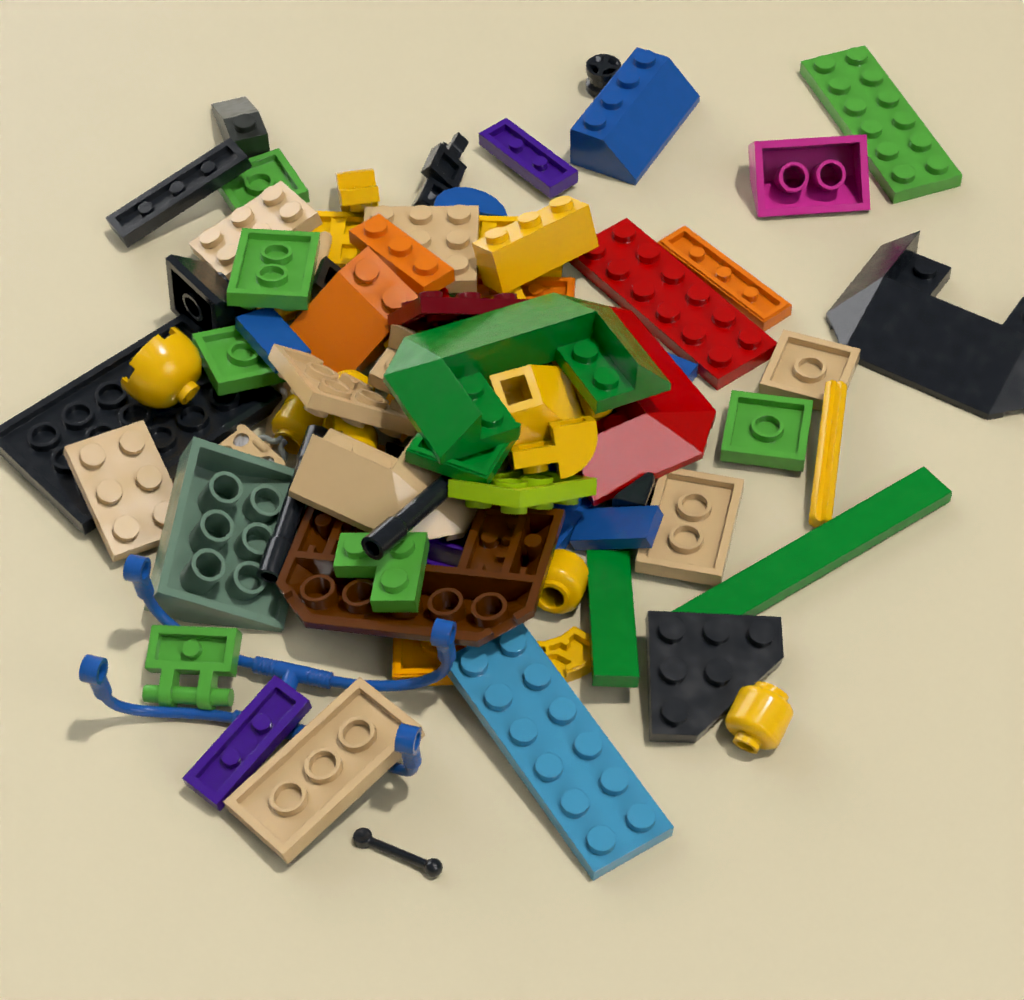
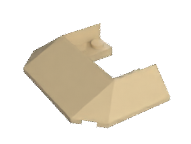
M391 324L388 347L369 372L368 385L391 394L383 382V375L403 338L419 332L408 327ZM330 428L323 438L312 434L290 486L288 496L370 533L386 518L395 515L442 474L405 462L406 449L418 432L412 437L400 457L396 458ZM507 457L497 472L506 471L509 466ZM449 497L409 532H427L429 540L445 537L447 541L464 538L473 523L477 508L466 507L465 500Z

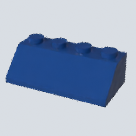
M636 47L570 129V163L636 186L700 102L699 94L669 57Z

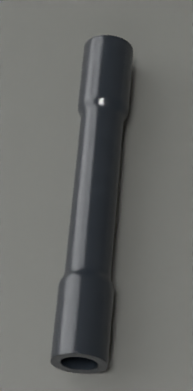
M312 424L306 429L296 458L297 464L273 534L267 541L256 573L265 582L276 584L293 543L306 504L289 497V489L312 434L323 438L327 433L328 429L323 426Z
M445 475L439 476L395 515L386 518L362 539L361 545L364 552L374 560L382 559L405 539L409 531L449 498L448 479L453 478Z

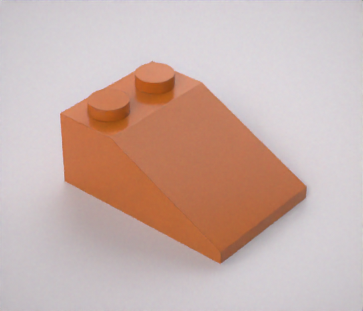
M367 246L335 274L310 302L308 310H303L290 325V328L311 350V355L324 361V366L331 368L337 373L349 369L361 373L386 350L383 344L390 336L387 315L401 308V303L415 300L418 298V295Z

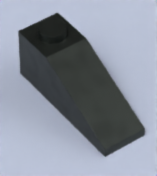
M246 96L211 104L224 141L231 138L248 158L270 151L268 133L260 113Z

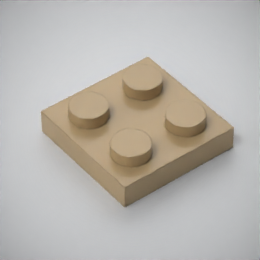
M783 329L760 381L759 393L814 400L813 409L822 411L825 383L829 380L843 381L846 383L848 390L860 359L861 349Z

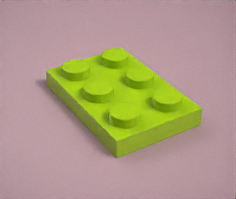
M513 469L497 472L490 484L448 479V497L465 500V506L469 508L486 509L491 508L493 504L501 506V513L520 515L527 514L528 508L549 510L553 508L554 504L577 505L579 498L596 495L597 478L573 475L560 479L555 471L547 470L541 473L523 474L522 469Z

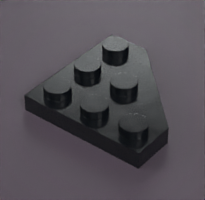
M648 611L645 623L649 741L696 743L720 717L729 712L741 687L755 685L757 681H761L766 675L769 676L779 667L784 658L781 617Z

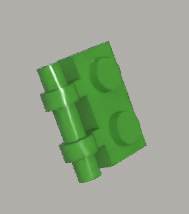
M152 625L145 669L150 673H161L159 685H144L142 691L143 701L158 703L159 706L177 707L178 704L197 705L198 709L215 710L217 706L231 707L234 703V690L218 688L219 676L236 677L242 633L237 628ZM180 674L199 675L198 687L179 686Z

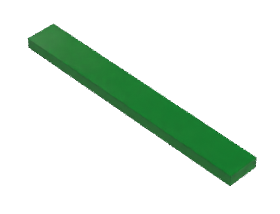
M923 466L671 612L756 616L951 501L952 491Z

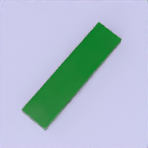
M586 550L585 564L589 570L587 603L592 686L638 688L640 676L630 551Z

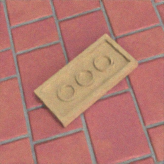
M359 677L229 795L223 803L234 817L289 864L402 758V754L395 752L394 749L395 738L400 724L421 727V729L422 726ZM422 729L421 739L425 736V733H424L423 729Z

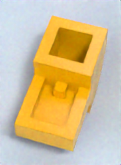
M369 168L335 173L341 212H364L365 207L379 206V189L376 185L374 169Z
M591 415L548 422L551 439L514 445L510 450L511 463L514 469H522L523 474L545 472L549 470L548 464L555 463L556 473L560 479L568 478L581 471L593 457L598 441L596 420Z

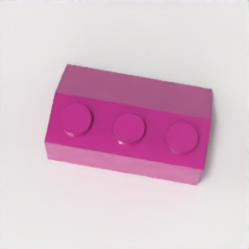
M867 134L754 141L748 145L750 184L757 217L871 210Z

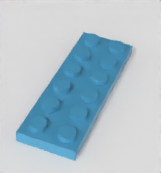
M523 623L480 647L467 646L456 652V659L450 672L447 674L593 881L672 836L674 826Z

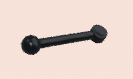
M359 828L353 834L354 844L358 848L365 849L371 846L423 868L430 877H436L442 873L443 864L437 858L427 860L372 837V832L368 828Z

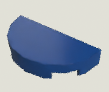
M454 187L444 190L436 197L434 206L479 205V215L507 216L504 206L495 197L470 187Z

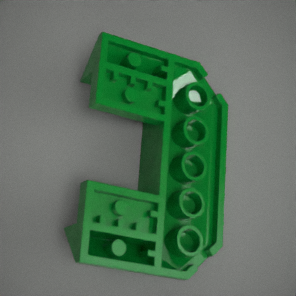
M554 292L403 338L383 375V382L414 428L421 434L423 441L429 450L434 453L440 465L451 459L457 460L494 448L499 444L519 439L520 426L489 385V375L529 364L543 365L556 361L595 414L671 390L670 381L609 306Z

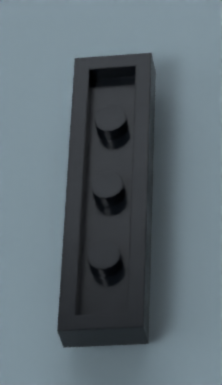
M228 138L107 216L106 220L128 248L252 167L251 162L231 138Z

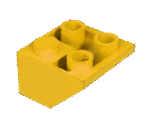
M529 364L489 375V385L515 421L521 423L520 436L514 445L549 440L551 436L548 422L583 417L572 382L559 366ZM509 452V454L507 455V460H508L510 469L512 470V469H514V467H513V465H512V463H511L510 452Z

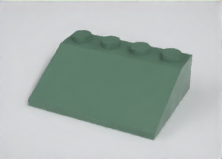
M197 437L192 438L179 458L151 576V582L155 590L153 596L160 607L171 618L188 623L282 632L284 630L289 604L278 590L276 584L261 580L256 573L267 541L273 534L295 470L294 468ZM307 504L305 505V508L303 510L298 528L307 509ZM144 605V610L149 611L147 606Z

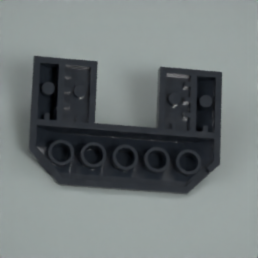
M920 231L881 245L826 313L827 323L830 330H834L838 343L861 349L858 364L986 420L1003 418L1004 412L1024 409V297L1021 298L1003 324L936 298L950 279L951 267L917 254Z

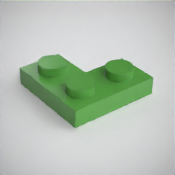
M408 532L405 539L380 560L370 558L362 548L361 541L369 533H340L333 564L336 578H374L370 598L373 612H418L430 546L427 532Z

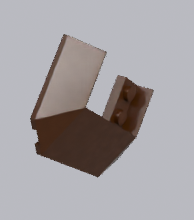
M493 504L491 508L477 509L458 566L426 564L418 612H373L370 598L374 578H336L333 568L340 533L367 532L308 505L276 585L305 628L430 642L433 624L436 618L457 623L455 645L480 647L535 616L566 516L565 509L537 510L528 508L527 514L520 515L501 513V506Z

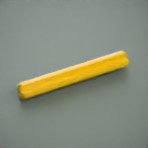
M829 380L825 383L808 520L809 524L813 527L821 526L831 520L833 515L847 385L843 381Z

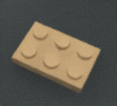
M279 181L275 185L266 188L259 196L244 206L235 209L231 215L212 228L204 230L200 236L188 244L201 261H205L217 273L222 272L230 280L242 228L311 232L323 223L317 211L286 184Z
M144 420L64 446L63 454L112 562L127 558L130 554L135 555L159 546L173 482Z
M678 469L658 478L650 506L658 505L664 516L652 548L638 549L635 560V572L712 586L720 584L723 579L743 495L744 479L686 469Z

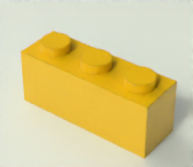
M559 196L552 199L548 206L538 211L521 214L514 223L487 231L485 237L473 242L472 246L483 285L499 293H508L599 247L589 204L570 196Z

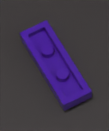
M508 118L479 133L480 146L550 199L578 183V170Z
M274 675L184 775L182 779L185 785L218 811H221L225 807L223 801L256 772L312 708L310 701Z

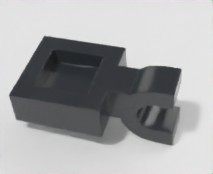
M458 132L453 136L449 144L446 142L439 143L431 149L421 173L426 178L429 176L449 189L458 187L467 168L459 159L469 141Z

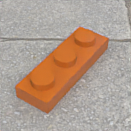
M379 213L349 230V240L352 245L360 251H363L368 246L417 294L425 291H439L455 281L454 268Z

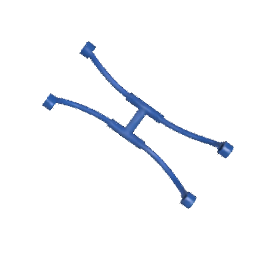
M130 554L123 568L124 580L133 583L137 596L144 601L149 611L162 625L181 626L160 607L153 596L155 590L149 576L151 570L150 558ZM436 618L433 624L430 642L432 646H436L438 659L441 662V665L433 672L409 679L365 681L379 692L412 690L440 681L450 672L456 659L454 640L457 623ZM87 654L80 665V681L89 683L97 699L120 713L142 717L197 719L231 724L242 712L240 710L227 712L222 710H201L188 707L148 706L127 703L112 696V688L106 676L108 671V660L106 658ZM239 654L238 666L252 669L254 674L270 677L276 675L295 690L298 683L317 686L323 689H330L331 687L347 689L357 680L334 676L333 672L260 656L251 658ZM298 723L285 739L291 740L306 725ZM404 723L400 724L395 738L394 749L395 752L402 754L403 764L396 762L388 770L389 772L405 777L413 776L417 773L422 763L419 747L422 734L421 727Z

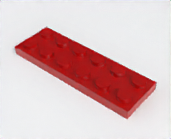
M628 218L596 234L599 247L569 261L572 266L621 308L632 310L649 332L675 355L698 364L697 374L717 391L771 359L778 342Z

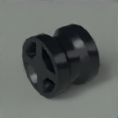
M599 54L588 59L586 62V73L588 76L586 79V90L592 97L596 98L619 70L621 62L618 58L609 54Z

